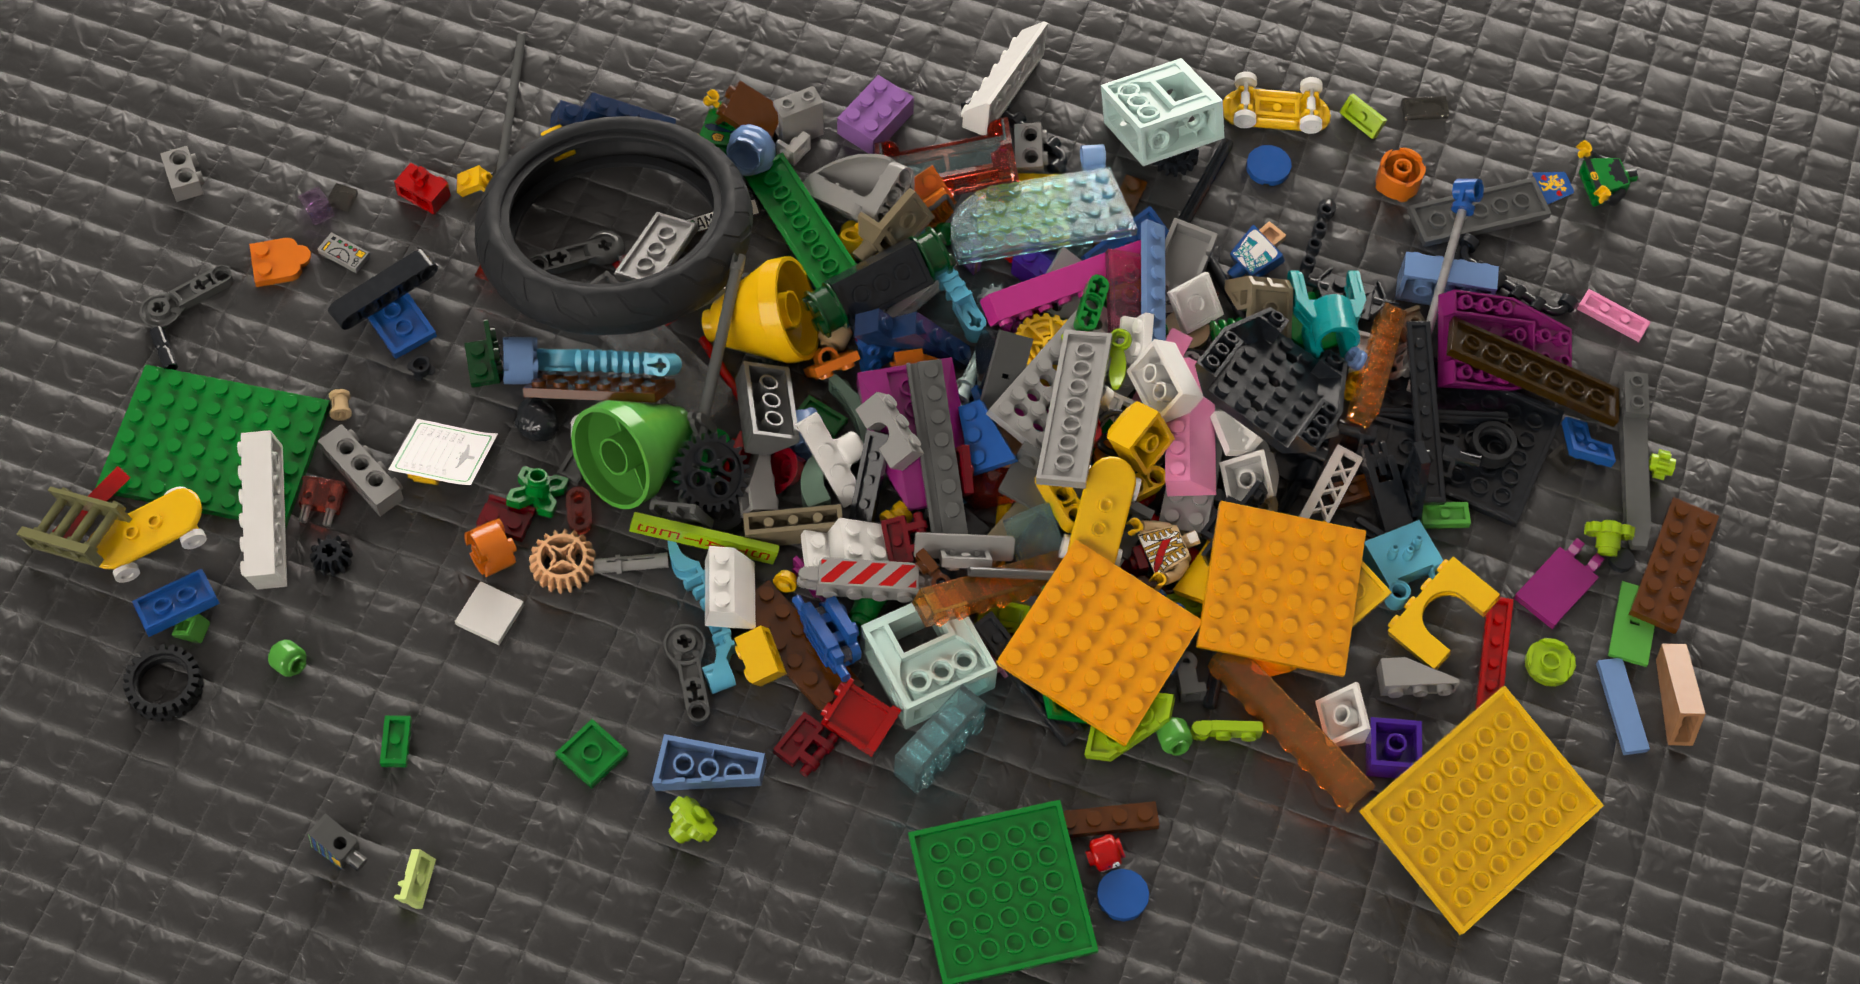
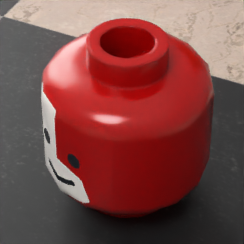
M1111 834L1091 840L1089 842L1090 850L1086 851L1090 867L1095 865L1100 872L1121 866L1122 858H1125L1120 839H1115Z

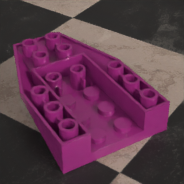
M1456 289L1438 295V387L1512 391L1521 388L1446 355L1449 321L1454 316L1572 367V329L1512 297Z
M950 357L941 360L956 448L964 445L965 441L958 410L961 403L953 360ZM906 365L857 373V389L860 403L863 404L876 392L891 395L897 402L896 408L899 413L908 420L910 431L916 435ZM885 426L882 430L878 431L889 434L887 426ZM920 457L903 471L891 469L887 463L885 474L908 511L927 508Z

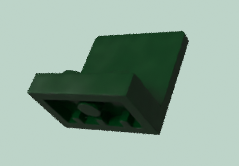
M488 319L483 320L486 340L464 343L472 388L500 383L499 374L503 373L495 327L490 328Z

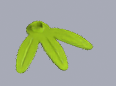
M1121 328L1111 332L1112 344L1109 359L1111 358L1109 379L1111 388L1115 391L1119 390L1124 382L1127 370L1124 351L1132 343L1130 333ZM1119 338H1123V339H1124V342H1123V343H1121V344H1117V343H1116V341H1117Z

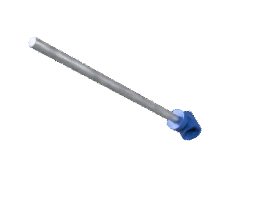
M1458 178L1453 184L1452 194L1455 201L1452 203L1451 210L1456 213V218L1426 321H1430L1431 337L1438 315V295L1445 291L1465 217L1474 214L1475 206L1472 203L1480 202L1483 198L1484 185L1481 179ZM1409 379V383H1408V386H1407V391H1409V392H1411V390H1410V379Z

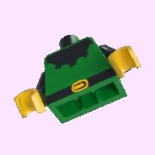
M1582 141L1576 146L1580 150L1578 157L1584 158L1579 175L1592 206H1598L1603 203L1615 206L1625 197L1630 182L1637 181L1638 174L1636 169L1625 170L1619 158L1599 155L1592 150V146L1588 141Z

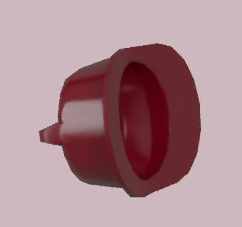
M789 447L771 455L770 462L772 473L775 477L776 495L780 494L788 486L796 484L801 480L802 471L806 464V460L796 455Z

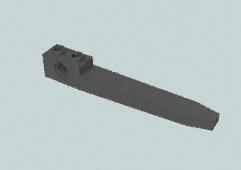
M1624 371L1617 383V388H1619L1618 433L1624 524L1635 527L1633 540H1627L1630 550L1645 551L1651 529L1647 418L1650 415L1648 373Z

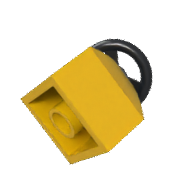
M1138 401L1125 410L1110 409L1100 414L1098 419L1101 425L1107 418L1115 417L1114 423L1110 426L1108 432L1101 435L1097 447L1109 456L1120 457L1131 465L1133 470L1145 476L1175 440L1159 411ZM1109 440L1114 449L1107 447L1103 442Z

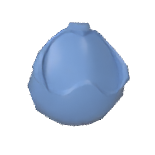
M747 124L741 125L730 134L726 153L742 176H751L771 168L773 165L772 161L776 156V148L768 132L761 127Z

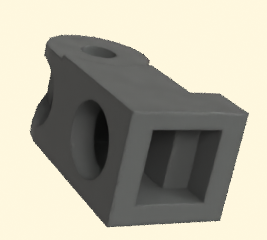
M1184 651L1178 661L1179 667L1174 672L1179 703L1203 701L1207 689L1205 682H1198L1196 673L1197 658L1193 653Z

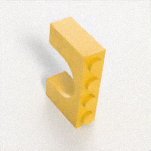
M1454 556L1449 561L1445 559L1436 570L1439 573L1433 580L1428 578L1421 586L1422 592L1418 597L1412 596L1405 604L1404 608L1406 610L1401 616H1394L1388 624V635L1424 665L1438 670L1451 655V650L1425 628L1423 614L1428 604L1442 596H1453L1463 600L1484 617L1500 599V594Z

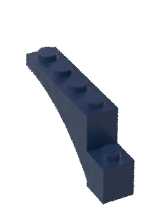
M592 92L583 106L560 100L551 113L550 128L559 124L563 127L572 123L604 117L634 116L676 124V118Z
M880 309L855 315L854 337L867 345L876 344L907 350L922 348L923 354L938 359L952 357L953 365L961 370L966 369L970 362L971 350L969 345L917 311L897 317H891Z

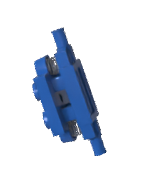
M796 595L792 598V603L798 610L797 612L804 626L803 632L825 667H830L833 674L837 673L842 682L848 681L851 675L845 666L861 659L862 654L857 642L859 630L856 623L851 622L845 606L840 604L835 596L820 602L819 607L815 609L811 601L805 603L800 595Z

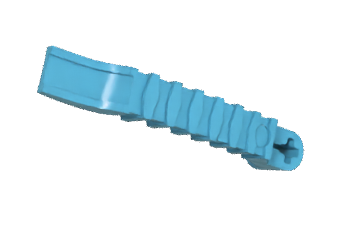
M953 268V273L948 274L945 272L936 277V280L939 281V289L946 291V300H952V310L964 331L965 338L969 342L977 343L983 327H986V319L978 309L971 290L967 289L965 281L961 280L958 271H955Z
M537 349L538 370L602 371L670 376L678 374L682 368L680 357L674 353L590 349Z
M668 540L669 558L674 574L677 578L684 580L683 585L687 592L693 590L692 593L696 601L700 600V606L705 611V570L702 569L699 561L692 560L682 554L676 542ZM709 626V630L713 635V643L716 646L715 663L702 667V671L712 694L736 685L729 665L732 654L736 653L734 640L732 641V633L728 627Z

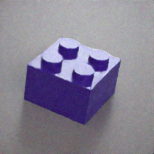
M1370 718L1371 730L1365 740L1366 776L1398 778L1422 757V721Z

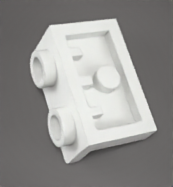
M1145 312L1137 318L1128 316L1120 318V328L1127 330L1132 337L1131 346L1124 351L1126 364L1132 365L1152 342L1154 314ZM1123 338L1118 339V344L1124 342Z

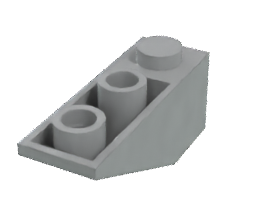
M751 454L748 462L750 467L745 471L746 474L750 475V478L743 480L748 487L740 488L744 496L738 497L741 518H743V513L778 510L779 501L775 492V477L772 473L770 462L771 454L768 456Z
M1406 657L1381 658L1376 668L1380 696H1389L1390 698H1399L1403 695L1423 697L1427 694L1437 693L1440 696H1447L1455 693L1460 683L1458 678Z

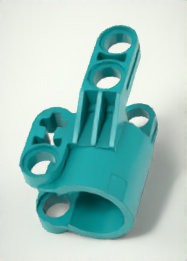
M1299 270L1288 271L1287 280L1290 281L1293 287L1292 311L1295 317L1302 323V340L1305 351L1318 359L1321 351H1324L1322 345L1323 337L1328 333L1336 332L1340 356L1345 358L1349 349L1357 347L1360 343V333L1357 324L1366 302L1360 272L1358 270H1349L1347 272L1346 285L1344 287L1346 297L1338 294H1329L1317 300H1309L1303 273Z

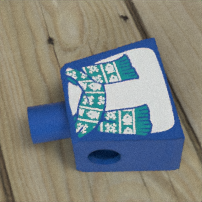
M1253 225L1231 251V258L1236 264L1227 273L1232 279L1242 277L1245 274L1247 276L1263 277L1285 262L1284 256Z

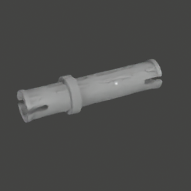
M667 552L621 557L619 554L615 555V557L599 558L593 561L594 574L609 572L622 574L623 571L669 568Z

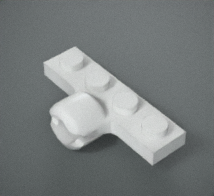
M815 412L795 425L840 504L845 508L852 504L856 479L850 467L854 462L861 459L864 443L854 431H849L838 439H833L821 417Z

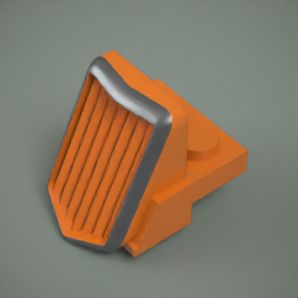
M931 165L914 176V191L935 216L927 225V227L933 228L939 223L946 222L954 213V204L957 202L934 166Z

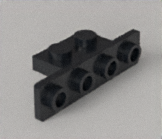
M1257 480L1242 501L1229 495L1224 501L1258 508L1266 500L1268 492L1263 481ZM1218 510L1200 532L1202 538L1210 541L1201 554L1207 566L1210 563Z

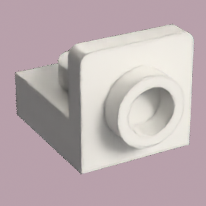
M804 131L798 137H794L789 145L780 139L776 142V154L778 155L783 152L789 163L793 166L811 149L810 135Z

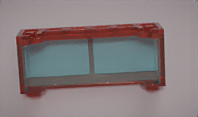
M1008 117L991 121L987 128L988 134L911 150L899 151L897 144L892 141L874 143L875 154L891 157L896 162L912 168L914 176L933 165L952 196L1020 183Z

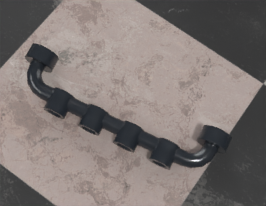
M971 97L967 98L964 102L961 103V109H963V107L966 104L969 105V103L971 102ZM1009 105L1001 115L1013 130L1014 124H1025L1027 121L1026 116L1022 112L1018 111L1014 115L1008 111L1010 109ZM1029 134L1026 138L1029 141H1034L1037 135ZM1052 136L1048 139V143H1043L1044 151H1047L1049 155L1054 154L1058 159H1053L1047 165V171L1049 174H1059L1062 176L1066 173L1068 158L1066 153L1060 148V140L1056 136Z
M1331 198L1321 200L1317 208L1318 221L1314 223L1311 232L1312 238L1308 241L1306 255L1303 257L1300 265L1305 285L1309 275L1314 270L1316 264L1315 257L1319 255L1322 246L1321 240L1325 237L1328 228L1327 222L1334 216L1337 208Z
M1465 234L1459 241L1461 246L1460 258L1468 262L1484 263L1481 260H1474L1469 256V253H1474L1479 247L1480 242L1472 234ZM1498 272L1497 291L1504 288L1509 291L1508 297L1519 301L1524 300L1530 307L1550 316H1561L1566 312H1573L1578 306V300L1573 295L1564 293L1557 301L1559 307H1552L1547 304L1544 298L1533 296L1527 292L1524 286L1510 282L1503 273Z

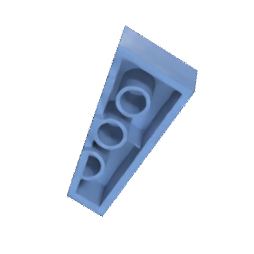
M664 734L652 785L655 791L761 786L767 760L765 753Z

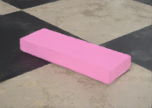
M1588 289L1577 307V310L1637 342L1641 340L1651 323L1649 320Z

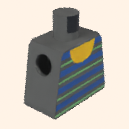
M326 813L307 833L310 846L340 869H344L348 864L358 872L368 860L359 853L360 848L357 839Z

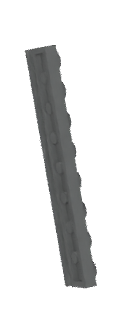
M942 360L920 361L913 364L906 363L916 436L920 440V447L924 452L920 456L930 531L931 533L968 534Z

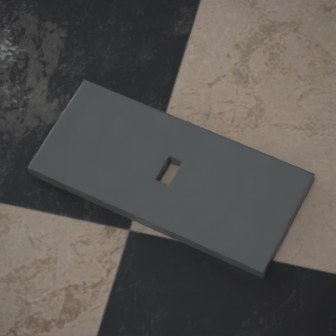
M1003 330L998 331L980 398L988 410L1026 368L1033 343L1032 338ZM1003 373L1008 374L1007 379L1002 378Z

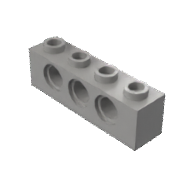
M341 424L318 440L321 451L381 517L404 500L401 492L403 486L397 478L391 479L387 474L388 470L381 461L376 462L373 459L374 455L366 445L362 447L359 444V438L352 429L347 430ZM362 467H367L365 470H359ZM382 483L380 486L374 487L375 484Z

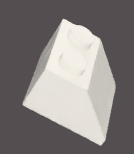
M1262 449L1219 462L1226 497L1229 495L1242 501L1257 480L1263 481L1267 489L1266 499L1276 496L1279 473L1274 453Z

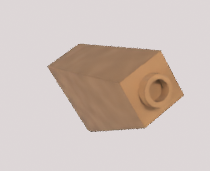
M1662 644L1656 658L1667 743L1668 745L1693 746L1706 713L1687 644Z

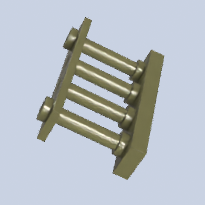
M50 486L48 491L57 499L38 527L30 529L22 526L17 535L33 549L99 567L104 559L97 553V546L116 519L130 523L132 518L125 512L126 508L116 501L110 503L73 493L64 487L58 489ZM64 506H70V510L56 530L50 532V534L46 533ZM82 510L88 511L72 536L63 538ZM98 515L105 516L89 541L80 543Z

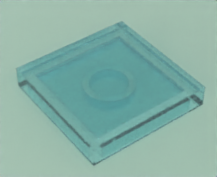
M1048 502L1003 520L1007 535L1013 536L1015 539L1014 555L1018 566L1024 567L1059 551L1062 538Z

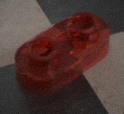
M574 487L566 494L568 526L572 532L575 530L577 534H585L593 526L591 497L587 489ZM577 500H582V501H583V502L580 503V504H576V503H575ZM580 521L585 522L583 525H577Z

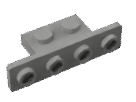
M917 532L915 534L914 556L916 557V553L924 548L932 558H939L941 567H945L947 570L956 571L960 568L968 567L992 568V561L1013 560L1015 539L1013 536Z

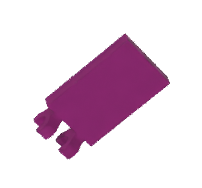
M1578 538L1566 551L1559 547L1513 598L1551 629L1562 620L1595 584L1599 577L1594 573L1605 560L1598 553L1593 556L1586 566L1575 559L1581 552V548L1585 545Z

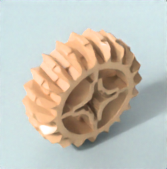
M564 528L562 534H558L556 530H554L553 536L545 533V541L537 539L538 547H532L531 549L532 555L529 557L530 571L534 573V580L536 582L539 581L542 588L548 586L550 592L558 588L560 594H562L563 589L567 588L571 593L574 586L581 589V581L589 582V576L594 575L593 561H595L596 553L592 549V543L586 541V537L583 534L578 537L575 530L568 534V531ZM578 553L583 557L579 566L574 561ZM548 556L551 562L549 564L550 567L546 570L543 564Z

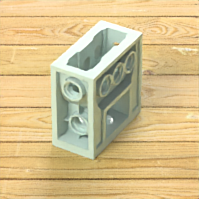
M1182 58L1101 85L1104 123L1142 166L1224 139L1223 100ZM1173 89L1170 95L1166 93L1168 90ZM1192 116L1195 118L1194 121L1188 122Z
M952 587L945 594L932 593L861 625L860 647L892 706L895 705L902 710L898 717L905 729L995 688L998 667ZM932 625L938 638L905 653L903 652L897 640Z

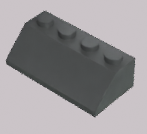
M743 361L735 383L744 453L768 456L799 443L800 437L799 430L795 425L797 424V416L789 367Z

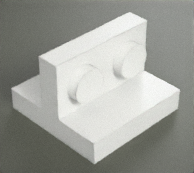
M1214 411L1210 416L1225 456H1242L1262 449L1270 451L1266 441L1226 412Z

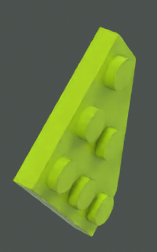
M1158 693L1125 747L1091 726L1084 754L1086 759L1111 762L1162 728L1171 719L1175 702L1174 694Z

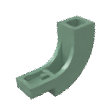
M813 455L806 462L801 475V501L803 508L831 505V498L824 486L826 477Z

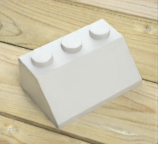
M1154 339L1126 370L1143 404L1159 411L1165 423L1190 413L1204 398L1177 345L1173 342Z
M709 546L705 559V626L754 629L756 627L755 562L735 548Z

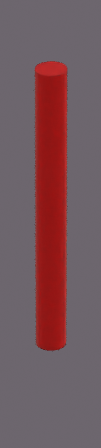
M702 336L698 342L708 357L711 358L713 346L706 336ZM722 361L719 374L738 401L735 379Z

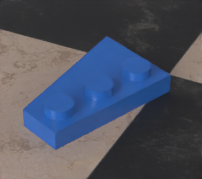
M977 400L958 407L965 445L970 446L974 476L1018 462L1015 454L1009 448L1005 437L999 431L996 422L986 415L988 409L983 401Z

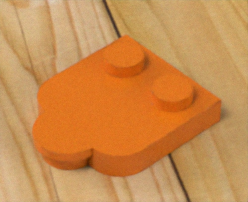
M281 238L249 244L256 287L298 279L302 274V267L307 266L311 259L309 248L297 245V242L292 238Z

